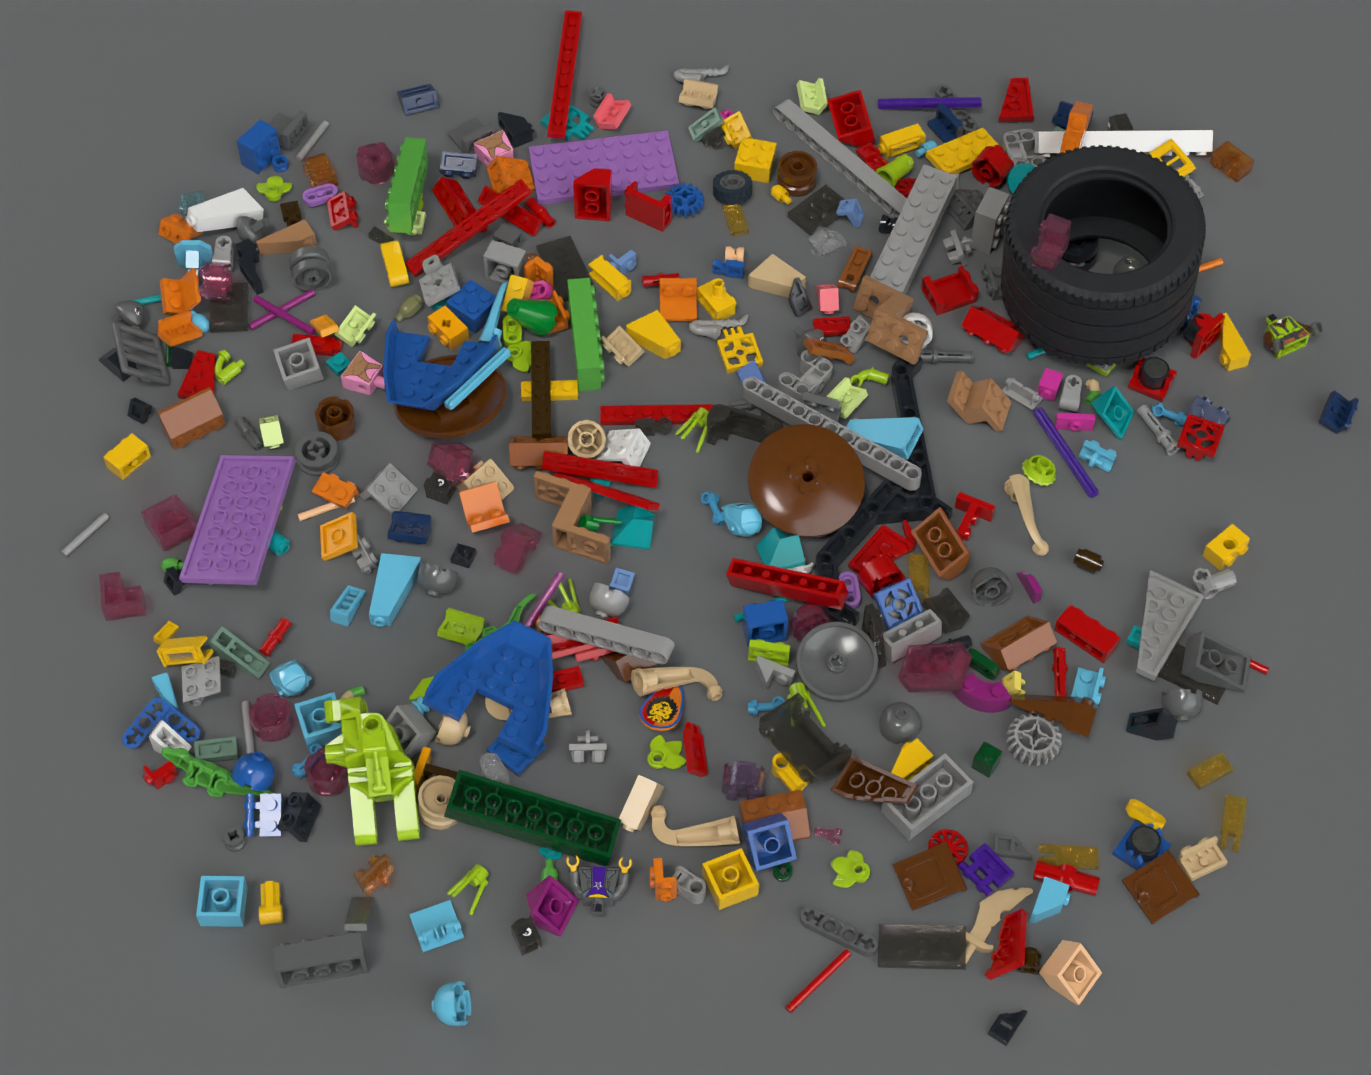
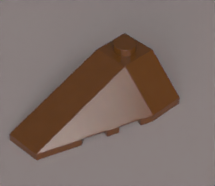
M1012 694L1010 701L1011 704L1034 714L1042 713L1041 715L1050 722L1059 721L1063 724V728L1085 737L1089 736L1097 711V704L1088 697Z
M852 755L832 786L831 792L849 800L908 804L918 785Z

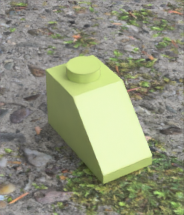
M278 415L260 418L259 423L264 447L269 446V449L280 447V444L283 443Z

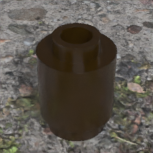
M1079 548L1073 563L1077 564V567L1095 574L1096 570L1100 572L1104 560H1101L1102 555L1085 548L1084 550Z

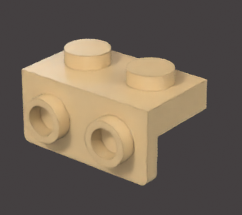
M685 79L683 90L679 95V102L687 106L697 105L703 109L713 108L717 101L718 84Z
M620 325L607 338L603 335L600 337L604 342L602 346L609 353L613 351L616 354L614 358L621 365L625 363L630 367L645 352Z
M1217 836L1212 838L1205 837L1193 847L1188 845L1180 850L1177 862L1191 882L1227 865L1228 861L1217 846L1219 840Z

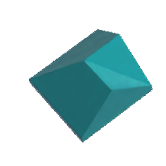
M1112 386L1092 401L1091 404L1115 436L1121 440L1135 411L1116 386Z
M634 505L618 510L616 520H621V524L614 525L611 544L613 546L650 550L656 515L647 509Z
M773 527L756 546L761 561L765 565L784 569L805 565L799 535L790 536Z

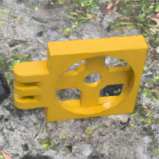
M741 326L737 327V333H735L734 328H730L729 335L727 329L722 330L724 339L717 340V347L727 374L737 372V370L748 364L749 362L746 359L748 354L756 353L754 360L757 366H763V359L753 333L743 334ZM741 342L749 344L750 346L745 347L741 345ZM733 344V350L725 351L729 345ZM738 350H742L744 353L742 355H738L736 352ZM735 357L739 360L740 364L732 365L728 362V359Z

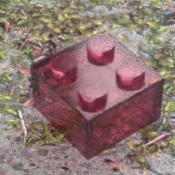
M177 494L141 512L146 527L163 552L194 536L197 527L195 520Z

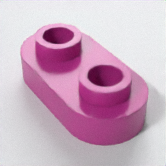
M543 280L535 281L530 299H548L552 294L551 284Z

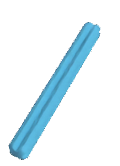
M505 347L499 350L445 400V407L453 410L510 357V350Z

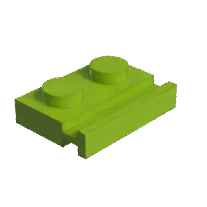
M750 639L748 661L756 662V658L761 656L788 667L790 645L781 642L771 643L761 639Z

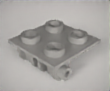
M219 656L208 659L205 664L192 663L182 666L183 703L191 701L194 706H199L203 701V697L221 693Z

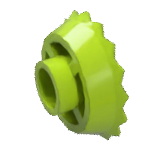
M1035 455L1025 459L1022 463L1024 475L1028 477V480H1032L1034 484L1038 483L1040 486H1048L1056 480V468L1048 458Z

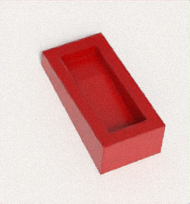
M903 520L902 529L905 538L916 546L917 541L911 533L912 529L908 521Z

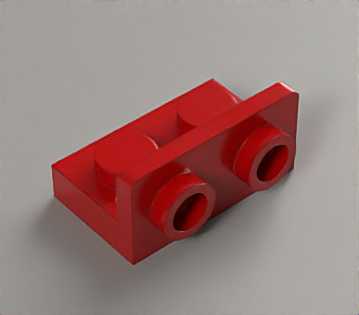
M343 191L327 199L330 224L333 230L336 231L348 224L355 228L359 227V215L356 212L357 202L353 196Z

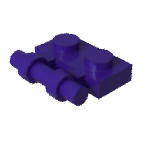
M986 843L970 854L969 860L973 864L969 866L963 861L958 866L963 872L962 875L966 879H970L976 885V889L980 893L983 892L987 897L994 892L989 887L991 883L1000 888L1014 876V872ZM977 870H980L986 876L983 880L975 873Z

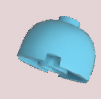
M454 981L446 983L436 992L434 1000H432V1011L441 1023L448 1026H465L468 1024L469 1021L465 1020L466 1015H471V997L469 990H464L462 986L466 985L464 982Z

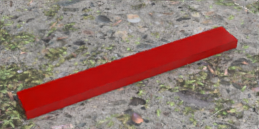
M520 179L406 261L405 266L415 278L424 272L423 261L433 255H437L440 260L533 194L531 189Z

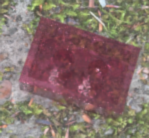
M962 642L909 645L898 679L908 692L961 690L972 656Z

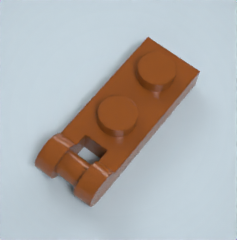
M855 245L837 287L842 289L845 287L851 292H856L863 273L872 257L871 250Z
M807 337L803 342L808 353L813 356L822 355L828 359H842L846 364H851L855 360L854 355L844 345Z

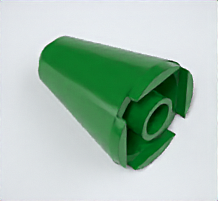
M513 298L507 304V314L534 335L545 336L555 327L556 321L554 319L555 315H557V308L552 301L546 299Z

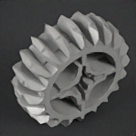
M1030 712L1028 717L1022 714L1020 719L1015 718L1013 723L1009 725L1006 733V745L1009 746V752H1014V759L1020 757V763H1023L1024 760L1027 761L1028 766L1032 762L1037 767L1040 765V762L1046 765L1048 760H1054L1055 755L1059 754V748L1062 745V735L1059 733V726H1054V721L1048 722L1045 717L1041 718L1039 713L1036 717ZM1033 735H1035V743H1034V744H1033V739H1032V738H1033Z

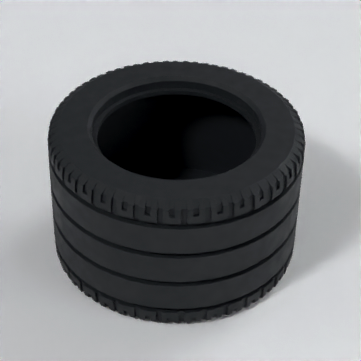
M1095 145L1090 147L1082 146L1080 149L1074 148L1072 151L1066 150L1065 153L1061 152L1057 156L1053 155L1051 159H1046L1044 163H1039L1018 184L1011 197L1006 216L1001 292L1003 303L1011 321L1014 322L1015 327L1019 328L1020 333L1024 334L1026 339H1030L1032 344H1036V347L1042 348L1046 353L1050 352L1052 356L1056 355L1060 359L1064 358L1068 362L1074 361L1077 364L1080 362L1082 365L1091 364V366H1095V364H1099V366L1107 364V366H1110L1114 363L1120 365L1122 362L1128 363L1130 360L1136 361L1137 358L1141 359L1144 355H1151L1152 351L1155 352L1158 348H1162L1165 343L1167 344L1183 326L1191 309L1206 238V221L1197 193H1194V189L1190 187L1189 182L1185 181V178L1182 175L1180 176L1177 170L1174 171L1173 167L1167 166L1166 162H1161L1160 159L1153 158L1150 154L1146 155L1142 151L1129 150L1127 147H1112V145H1107V147H1103V145L1095 147ZM1101 238L1113 240L1133 248L1148 263L1141 268L1125 273L1101 274L1082 270L1067 263L1054 250L1071 241Z

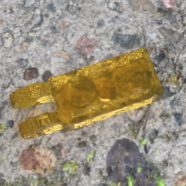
M909 554L908 578L911 579L915 592H923V603H928L929 560L925 554Z
M1226 794L1219 849L1224 850L1226 848L1227 836L1235 837L1232 852L1238 853L1244 829L1247 798Z
M1041 844L1038 846L1039 851L1042 853L1055 854V857L1041 856L1039 861L1057 866L1068 864L1077 869L1098 870V847Z

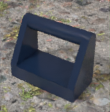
M431 84L397 91L405 115L439 107L436 91Z

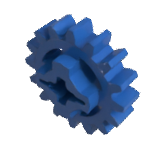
M685 182L682 183V186L677 183L676 188L670 187V191L666 192L667 195L672 196V214L676 212L677 217L681 214L684 215V218L687 217V214L694 216V212L699 213L700 208L703 209V191H698V186L693 188L692 183L686 186Z

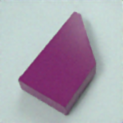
M1024 571L1017 573L1033 604L1039 602L1042 589L1035 577L1031 574L1027 575Z

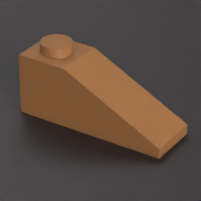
M305 219L256 241L260 251L259 255L293 253L302 247L317 246L315 233Z

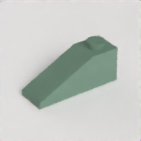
M223 626L212 635L204 646L206 649H213V654L216 657L219 656L220 660L257 679L260 678L270 664L269 661Z

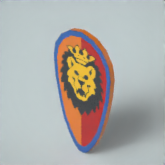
M682 686L653 692L640 707V721L652 730L665 731L674 728L679 723L683 709L684 693Z

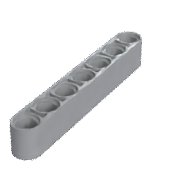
M547 606L537 624L542 631L659 664L667 663L675 646L671 639L554 606Z

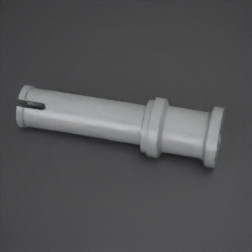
M1146 404L1138 408L1137 413L1157 436L1156 441L1158 444L1163 445L1166 449V454L1171 456L1177 453L1181 447L1177 446L1178 442L1173 438L1172 432L1163 427Z

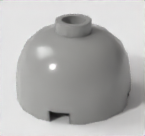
M594 583L589 594V603L592 609L596 611L595 615L602 619L621 615L627 608L630 599L617 589L613 591L609 589V586L601 583Z

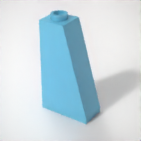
M916 417L853 419L846 426L848 429L906 460L911 455L923 431L921 422Z
M381 553L369 611L371 625L391 627L418 578L419 567L422 564L421 557Z

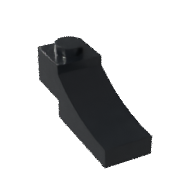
M248 238L236 244L238 257L240 258L238 259V264L242 275L256 295L263 293L262 282L256 272V263L259 262L258 254H260L257 245L252 244Z

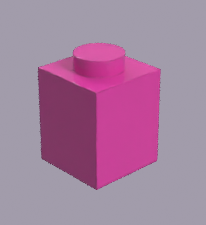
M1045 368L1037 391L1043 399L1055 401L1062 383L1063 373Z

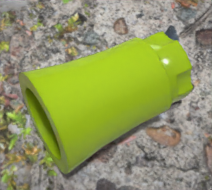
M902 154L885 166L878 168L876 173L891 186L895 187L914 168V161L907 154Z

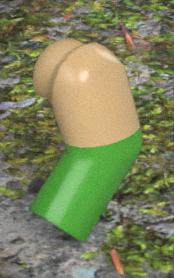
M1088 379L1085 386L1090 390V393L1085 397L1084 402L1087 405H1092L1091 402L1098 398L1101 392L1099 382L1095 379Z
M363 685L346 690L341 698L366 695Z

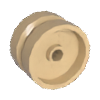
M442 775L431 777L419 789L417 801L418 815L423 824L431 829L444 830L458 823L456 820L444 817L455 782L453 778Z

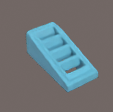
M347 585L330 609V620L334 623L348 626L356 614L366 594V590Z
M163 673L153 676L152 682L159 695L178 708L168 674Z

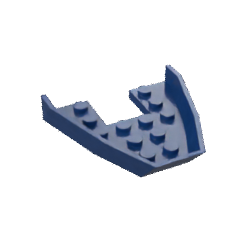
M392 320L386 331L383 367L387 402L398 406L434 411L500 350L498 335L494 334L489 344L464 341L453 365L446 366L421 362L431 342L430 336L398 332L397 323L395 320Z
M515 620L476 642L438 672L429 684L422 704L458 722L476 692L510 708L512 712L496 741L534 759L548 728L553 683L551 638Z

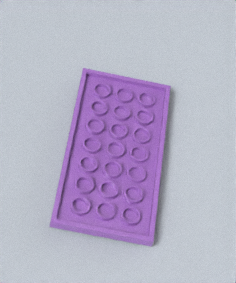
M668 130L529 147L537 202L540 205L574 201L573 181L593 168L612 169V196L624 195L626 187L631 185L633 181L638 182V191L641 193L668 190L670 187L676 188V184H679Z
M220 456L179 577L182 583L257 585L295 466L294 456Z

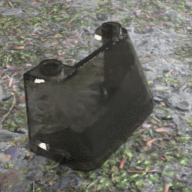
M716 404L711 407L707 415L706 443L716 445L717 441L723 438L728 441L730 434L762 443L769 435L784 428V426L776 420L727 405Z
M797 693L760 718L759 732L786 758L804 782L814 783L842 772L851 758L852 750L846 744L840 747L838 741L834 744L810 719L811 712L809 710L805 711L802 706L805 699Z

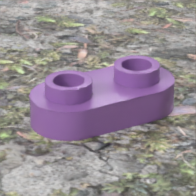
M330 183L307 189L302 195L303 202L309 207L325 204L327 199L338 194V189L334 184Z
M843 572L839 575V580L851 584L846 585L848 595L845 603L855 609L859 606L861 599L858 578L853 572Z

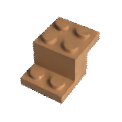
M963 371L956 372L947 402L966 424L987 421L995 432L1003 430L1011 405V400L992 378L972 382Z

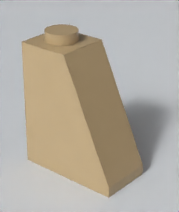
M772 254L749 274L748 287L788 298L794 278H800L805 290L806 277Z
M638 775L619 817L623 824L622 828L632 833L634 830L641 831L665 786Z

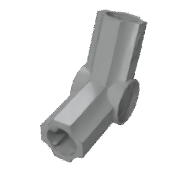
M1200 567L1195 570L1193 576V583L1199 593L1204 595V600L1213 598L1218 592L1236 586L1237 583L1236 575L1233 570L1229 569L1211 575L1208 569Z

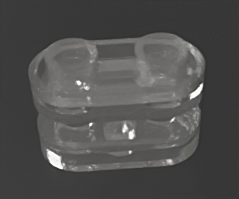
M494 753L484 754L480 759L481 776L510 785L509 774L499 756Z

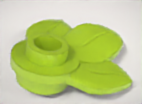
M271 176L267 179L266 183H258L256 188L259 193L265 194L269 201H278L283 193L292 189V183H283V179L280 176Z
M531 341L510 345L507 349L510 350L511 355L507 360L512 362L516 370L528 372L529 366H531Z
M661 735L652 739L650 743L651 752L647 757L648 764L652 768L661 769L666 767L668 769H677L686 763V759L680 756L682 741L665 742ZM660 758L661 761H654V759Z
M850 850L847 857H837L830 862L833 870L838 873L833 881V885L836 887H851L855 882H865L870 876L868 864L864 862L862 854L857 851Z

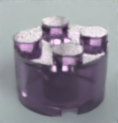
M733 761L732 766H728V763H726L722 780V792L726 795V799L736 801L738 798L750 800L762 797L765 768L761 766V769L756 768V763L747 761Z

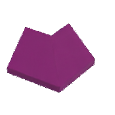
M552 876L546 877L526 894L530 911V925L556 936H561L579 899Z

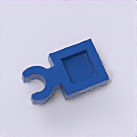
M726 259V263L721 260H713L712 273H725V277L743 279L744 262Z

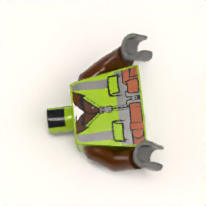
M1271 314L1265 320L1268 326L1263 335L1264 347L1272 350L1278 359L1305 347L1310 334L1316 336L1318 332L1323 331L1322 324L1314 322L1311 325H1304L1295 321L1290 316L1278 319L1275 314Z

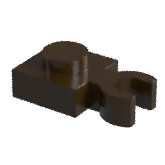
M298 200L280 204L283 221L287 223V227L300 222L302 218Z

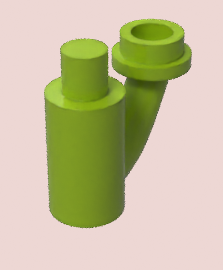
M223 349L218 351L219 357L215 365V377L221 385H225L241 372V368L245 365L240 359L236 363L231 362L222 369L223 363H228L231 358L229 353Z

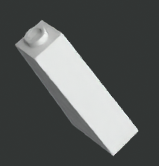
M244 188L189 207L186 220L188 225L192 226L196 232L237 227L240 216H248L259 221L263 219L264 209Z

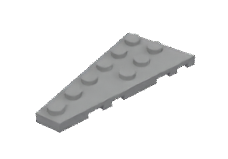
M1151 570L1148 576L1136 673L1155 681L1202 603L1204 595Z

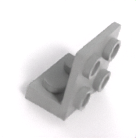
M389 463L375 475L359 496L363 500L369 497L374 498L392 515L393 511H400L415 494L417 488Z

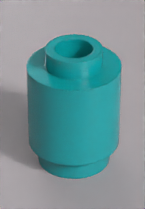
M274 529L268 549L276 555L285 554L289 550L290 541Z

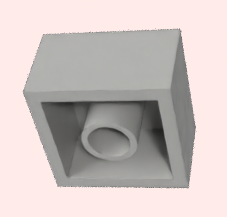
M492 240L483 255L485 279L502 284L505 281H509L511 275L525 278L526 251Z
M310 338L273 350L288 391L324 379Z

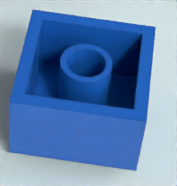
M261 119L237 140L241 164L256 174L265 169L274 156L281 153L277 129Z
M470 279L460 288V291L456 292L446 301V307L470 331L476 334L486 324L496 295Z
M770 600L766 603H752L743 606L742 628L747 647H749L750 639H761L771 643L787 640L788 617L783 600Z
M782 813L741 824L750 864L756 871L797 859L789 822Z

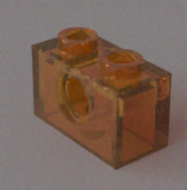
M1226 141L1213 151L1210 163L1238 183L1251 172L1254 160L1229 141Z

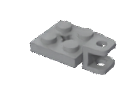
M433 255L423 261V269L426 275L419 279L428 307L461 290L452 263L443 265L437 255Z

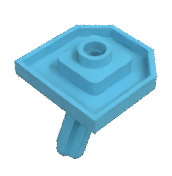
M181 240L174 245L178 266H186L188 271L195 268L198 277L201 266H212L213 251L211 245L201 240Z

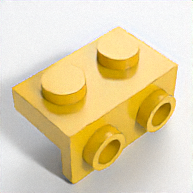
M740 111L726 119L723 118L724 123L719 128L722 133L725 132L726 134L723 136L726 143L732 145L735 150L739 148L742 137L753 139Z

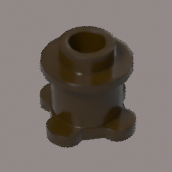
M1025 948L1024 966L1018 968V972L1039 974L1042 968L1039 964L1041 953L1036 948Z

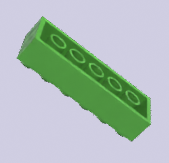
M405 137L404 144L400 145V155L397 156V166L394 168L395 177L391 179L392 188H389V199H386L385 209L389 212V214L387 213L386 223L390 226V232L412 234L428 171L427 139Z
M590 278L568 279V302L579 391L601 390V382H604V362L602 359V345L600 344V329H598V314L596 313L597 305L594 297L595 288L594 285H590Z

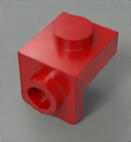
M170 760L153 773L146 765L142 767L144 771L143 779L149 786L153 784L157 790L165 784H170L178 776L176 768Z

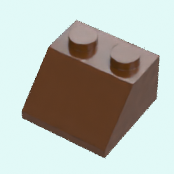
M619 652L601 656L616 678L625 683L632 682V670L637 668H654V665L658 664Z

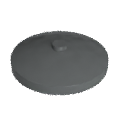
M829 622L815 627L803 638L797 651L796 667L801 682L812 694L827 701L842 702L858 697L869 688L876 675L878 656L873 642L861 629L844 622Z

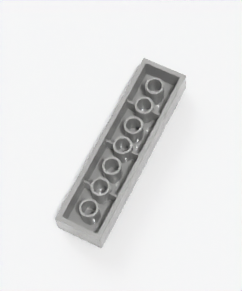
M923 165L874 267L871 278L905 295L907 294L957 186L956 175Z

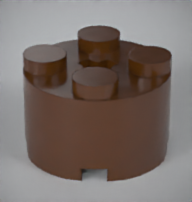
M332 396L325 398L318 404V408L315 410L318 431L330 434L335 441L343 440L355 433L354 410L348 400Z

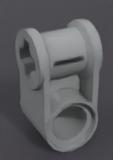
M220 236L215 241L212 268L214 271H232L234 259L232 240L228 236Z
M1076 375L1066 377L1058 409L1078 412L1082 386L1080 377Z
M677 866L675 868L676 872L672 876L677 878V894L693 904H700L705 901V881L690 873L684 867ZM694 889H700V890H701V891L698 892V893L692 892V890H694Z

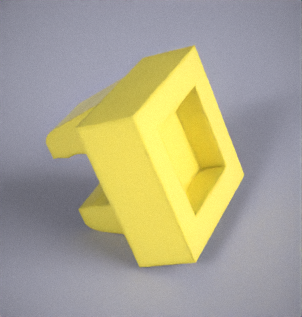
M1013 671L1002 678V683L1010 696L1012 694H1025V691L1021 689V686L1025 684V680L1021 678L1020 672Z

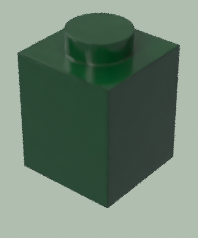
M984 741L974 756L972 769L990 778L1000 763L1002 751Z

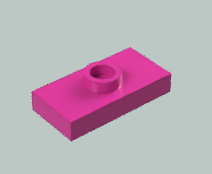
M1057 413L1054 426L1060 430L1093 431L1095 415Z

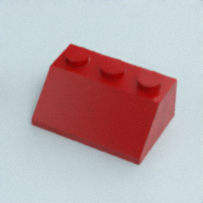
M861 89L827 99L838 141L858 147L875 142Z
M593 168L573 181L575 219L610 222L613 206L612 169Z
M971 306L961 327L966 329V333L982 337L981 341L989 345L991 343L995 344L997 349L1003 353L1015 351L1025 338L1024 334L1020 333L1019 328H1016L1013 322L983 306Z

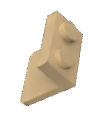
M491 458L485 462L480 460L473 466L474 471L469 474L467 472L459 478L461 482L456 486L460 491L495 481L498 485L501 500L514 489L513 484Z

